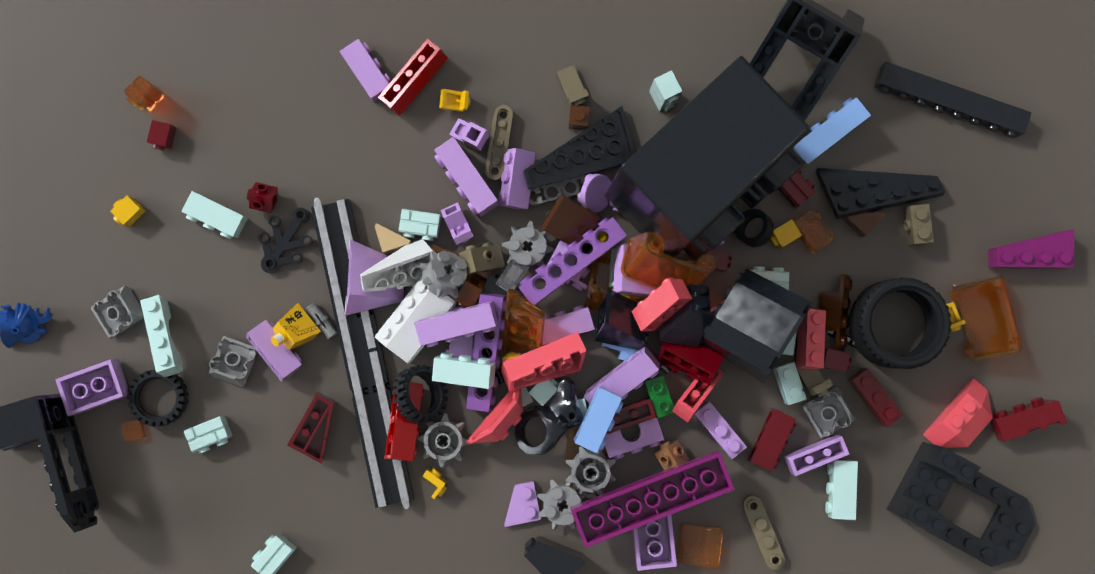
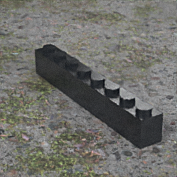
M885 62L881 66L874 88L879 89L878 91L881 93L895 94L898 99L915 101V104L918 106L932 107V110L935 112L949 113L955 119L963 118L969 120L970 124L986 126L988 130L993 132L1001 131L1010 138H1016L1025 134L1032 113L889 62Z

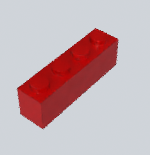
M427 39L378 98L400 116L447 61L448 57L439 47Z
M410 382V399L415 408L422 412L420 406L421 400L424 398L423 384ZM392 400L384 459L413 462V458H415L417 453L415 443L419 436L418 424L405 420L406 416L402 417L400 415L401 410L397 411L396 409L398 403H394Z

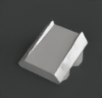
M125 285L118 290L110 291L106 298L97 301L91 307L92 312L109 339L114 338L144 318L142 307L132 293V289Z
M223 336L217 346L216 355L210 360L208 374L214 378L244 387L257 351L251 345Z
M838 386L830 389L829 393L821 397L818 396L802 405L821 439L833 434V432L840 428L848 427L851 422L857 419L855 412Z

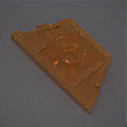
M511 288L507 291L502 352L508 353L510 350L515 349L518 352L525 351L526 349H537L542 346L545 313Z

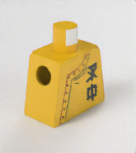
M297 303L273 327L275 335L271 337V342L276 347L284 344L287 349L291 350L314 340L321 331L299 303Z

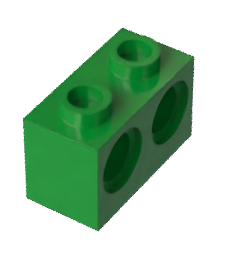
M659 375L643 381L657 419L672 414L674 405L664 376Z

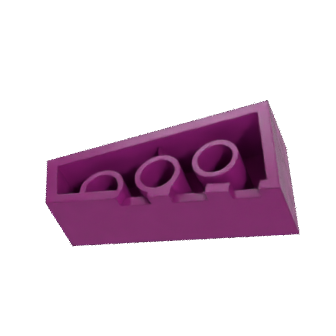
M1074 229L988 249V268H1074Z

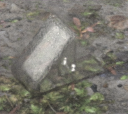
M511 260L495 284L512 294L520 285V281L525 278L528 269Z

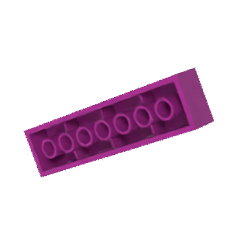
M716 450L574 505L570 509L586 548L735 489L721 453Z

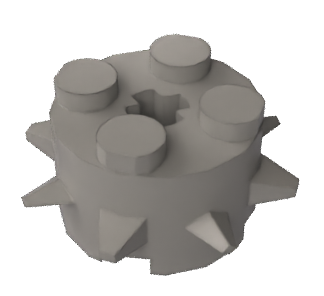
M529 221L526 228L519 230L512 226L511 231L513 235L510 241L502 243L503 247L509 249L511 255L507 264L516 262L522 266L523 273L527 274L530 266H542L545 255L554 252V248L546 244L545 238L548 233L545 231L539 232L537 229H534L532 221ZM531 243L532 251L528 252L527 250L525 252L523 250L525 248L524 244Z
M431 251V261L429 263H420L424 268L422 271V283L428 285L429 288L427 289L434 295H437V297H444L450 294L454 298H458V288L463 285L467 278L466 261L451 252L441 251L437 254L435 251Z
M444 413L441 421L436 423L432 421L427 422L428 430L425 432V435L418 436L417 440L424 443L426 451L423 458L431 456L434 459H438L440 467H443L446 460L451 458L461 461L462 458L459 451L462 449V446L468 445L466 443L468 439L463 437L462 432L465 423L455 424L449 421L448 414ZM441 435L448 438L447 445L440 443Z
M580 446L579 453L575 458L565 462L571 467L572 473L566 479V482L575 483L580 489V495H583L585 492L593 493L594 491L602 495V488L606 487L609 481H616V478L610 472V467L616 460L607 459L600 449L595 453ZM594 468V472L588 473L587 469Z
M552 479L550 480L551 488L547 493L537 495L544 502L543 509L539 512L538 516L547 517L552 522L553 530L559 525H569L574 529L575 520L570 507L582 503L581 500L587 495V492L580 495V492H577L573 487V483L558 485ZM565 500L568 506L562 509L557 503Z

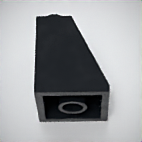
M689 284L686 287L692 300L659 327L660 342L692 347L699 346L703 331L711 317L709 287Z
M608 289L598 307L595 341L638 351L643 344L646 345L648 333L640 330L631 312L637 307L638 303Z
M539 535L536 538H530L525 544L524 556L541 574H574L585 563V556L581 552Z

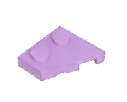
M534 481L515 484L504 523L505 527L541 520V517L538 516L540 510Z

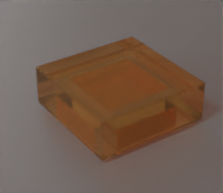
M140 420L121 423L125 442L146 437L144 426L140 423Z

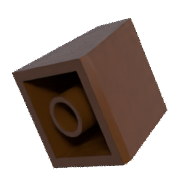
M560 193L542 223L541 229L570 245L574 241L579 243L583 240L582 235L590 229L595 231L599 228L598 223L601 222L599 221L601 217ZM589 244L583 245L582 248H587Z

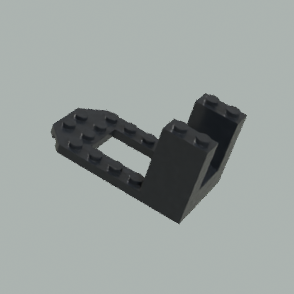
M786 0L771 29L752 58L750 65L764 78L787 39L821 58L797 98L790 105L805 121L860 38L865 18L849 9L842 18L813 0Z
M61 395L33 396L0 406V450H12L39 441V450L43 453L45 459L44 468L49 473L50 489L54 492L56 498L55 507L60 512V516L74 533L97 525L98 518L94 516L95 510L99 509V501L74 415L67 416ZM64 435L63 443L69 452L68 461L73 467L75 473L74 482L78 485V490H70L55 436Z
M926 442L921 443L887 507V510L991 567L1018 559L1035 526L1027 498L978 472L981 468L980 466L945 447ZM954 481L998 505L981 538L951 523V520L937 513Z

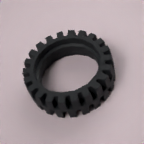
M424 364L412 366L401 371L398 374L399 376L395 378L396 382L393 383V388L396 389L392 391V395L396 396L393 402L398 403L396 409L397 411L401 410L400 415L402 417L406 416L405 420L411 421L413 424H422L438 419L444 413L443 409L447 407V404L444 402L448 401V397L445 396L448 391L443 388L446 386V383L432 381L433 367ZM414 376L422 378L431 392V405L426 413L415 408L410 399L409 384Z
M153 369L143 372V374L136 377V380L132 381V386L128 389L130 393L127 395V399H129L127 404L128 407H131V414H134V418L140 420V423L147 424L148 426H164L176 421V419L182 416V412H185V406L188 404L187 396L189 394L186 392V384H183V379L179 378L177 374L163 377ZM163 379L169 382L175 390L176 403L173 409L166 415L152 416L141 405V390L150 380Z

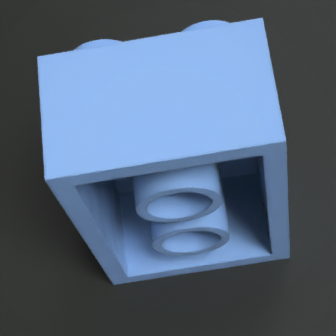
M598 386L574 438L575 444L595 453L599 449H603L607 440L604 436L607 431L611 432L615 423L613 419L615 412L619 414L623 406L620 395Z

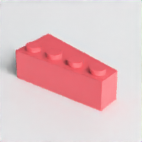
M578 332L506 360L502 364L501 373L509 392L581 371L586 348Z

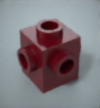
M255 182L252 189H249L247 192L249 208L272 213L278 202V187Z

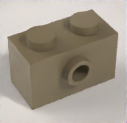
M912 205L903 208L904 230L908 246L934 242L930 205Z
M489 242L481 244L479 248H477V245L465 247L466 251L459 253L460 258L464 259L467 263V275L505 267L500 244L492 245Z

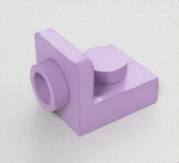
M589 266L570 279L573 282L572 286L579 291H582V289L587 291L589 288L580 281L581 278L585 280L590 272Z

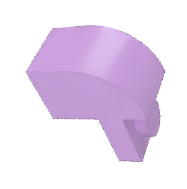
M458 118L449 135L467 144L470 148L481 151L490 133L472 122L467 123Z
M458 202L441 210L456 245L465 243L474 237Z

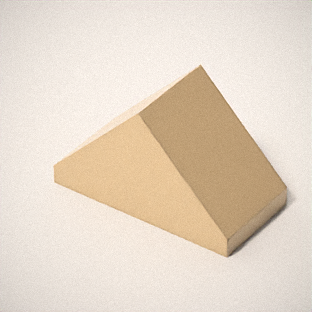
M377 223L375 224V230L383 253L386 254L399 250L405 245L412 243V241Z

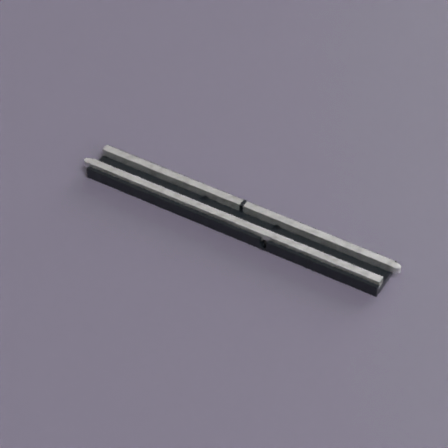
M315 198L314 206L311 207L349 387L353 394L352 401L375 508L401 502L403 507L408 509L410 507V500L414 499V493L407 462L384 459L393 396L382 345L375 338L379 331L374 309L344 316L348 287L349 240L351 239L359 243L351 202L349 199H342L335 203L322 205L321 200Z

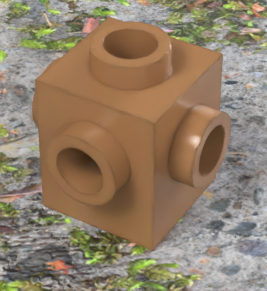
M678 439L671 443L669 440L659 445L660 449L654 453L664 470L690 460Z

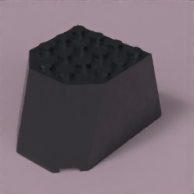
M746 269L744 273L740 272L738 274L734 287L730 285L726 291L724 304L719 303L713 315L714 320L712 324L708 323L703 331V339L706 347L718 352L740 369L765 383L813 303Z

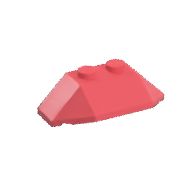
M971 378L925 431L923 436L933 445L945 448L968 447L993 419L988 390L976 379Z
M521 388L508 391L468 438L466 441L468 445L503 441L508 436L510 426H516L522 419L520 416L523 412Z

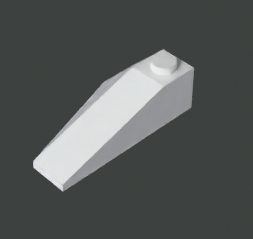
M423 239L405 245L360 274L362 290L369 292L382 291L394 287L396 289H403V287L407 286L414 287L421 278L424 269L420 263H429L431 261L430 252L433 250Z

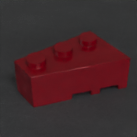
M664 342L661 346L658 361L660 362L659 368L666 366L672 368L671 371L674 373L681 371L687 373L689 378L711 384L720 370L725 357L716 351L708 349L701 343L698 347Z
M317 391L287 446L322 464L334 400Z
M1042 397L1032 399L1031 403L1024 405V403L1015 405L1013 410L1008 412L1006 410L994 413L995 416L990 421L995 436L1000 441L1025 436L1029 432L1040 428L1045 430L1048 429V425L1060 423L1061 425L1067 423L1060 402L1043 399Z

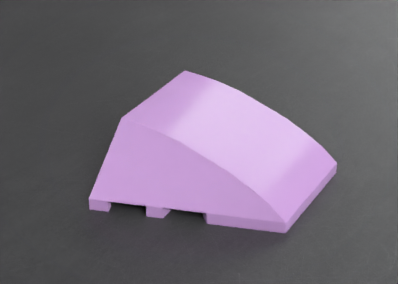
M351 239L349 240L348 287L344 316L402 302L404 299V287L403 289H396L394 287L382 291L369 292L362 290L360 274L388 257V255Z

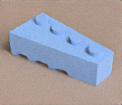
M851 97L841 104L843 106L841 110L836 112L834 109L825 116L827 120L823 124L818 122L810 128L812 132L794 146L807 164L871 116L857 97L853 100Z

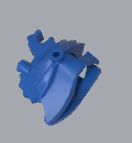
M17 303L16 310L12 309L11 304L1 306L4 309L0 311V337L2 343L7 348H11L18 341L24 344L38 341V338L42 334L46 335L47 327L39 325L48 322L53 316L50 308L46 309L45 314H41L39 308L34 310L31 306H27L24 303Z

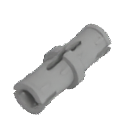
M316 302L310 304L305 309L328 340L338 334L329 322V317L323 314Z

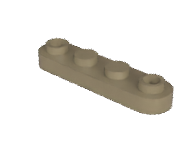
M507 105L498 106L493 116L485 167L486 176L492 181L501 179L505 165L504 155L509 147L513 111ZM502 113L507 114V117L505 119H502L500 117ZM494 168L499 170L496 175L491 173Z
M749 495L744 498L742 507L763 559L769 568L774 570L780 569L785 563V557L760 498L755 495ZM752 502L756 503V508L754 509L750 508ZM774 557H778L777 563L772 562Z

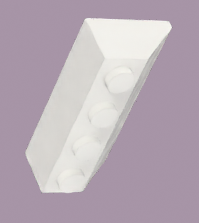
M422 276L375 336L385 347L408 364H411L424 347V345L420 346L414 323L420 319L451 312L457 304L448 295L437 297V295L431 293L427 289L429 288L428 285L422 283Z

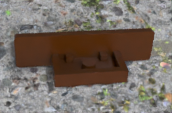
M841 274L839 293L821 292L819 310L826 311L825 331L836 332L835 350L844 352V348L847 347L848 343L846 329L849 327V318L847 313L851 306L849 290L852 289V279L847 274Z

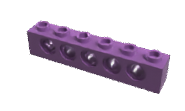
M606 217L598 223L599 228L595 231L590 229L583 234L584 239L579 243L577 241L572 242L567 246L568 251L564 254L559 252L552 257L551 260L553 262L548 266L543 264L536 269L537 274L532 278L527 276L520 281L521 286L519 289L533 307L627 237L613 217L611 219ZM604 232L608 235V240L600 242L597 239V235ZM583 245H591L593 251L590 254L583 253L581 249ZM568 256H575L577 258V263L574 266H569L566 263ZM554 267H558L562 271V274L557 278L552 277L550 274L551 269ZM537 279L545 280L546 286L543 289L535 287Z
M482 292L479 304L493 301L499 324L494 327L495 336L493 338L487 337L483 330L475 332L472 359L489 358L490 362H496V374V369L500 368L501 358L498 357V350H502L503 339L500 338L501 331H504L506 322L502 318L503 312H507L508 301L505 300V295ZM483 349H491L492 356H485ZM497 376L494 379V386L487 389L488 393L486 394L480 393L478 387L469 386L466 409L489 412L491 407H495L496 395H493V390L498 385Z

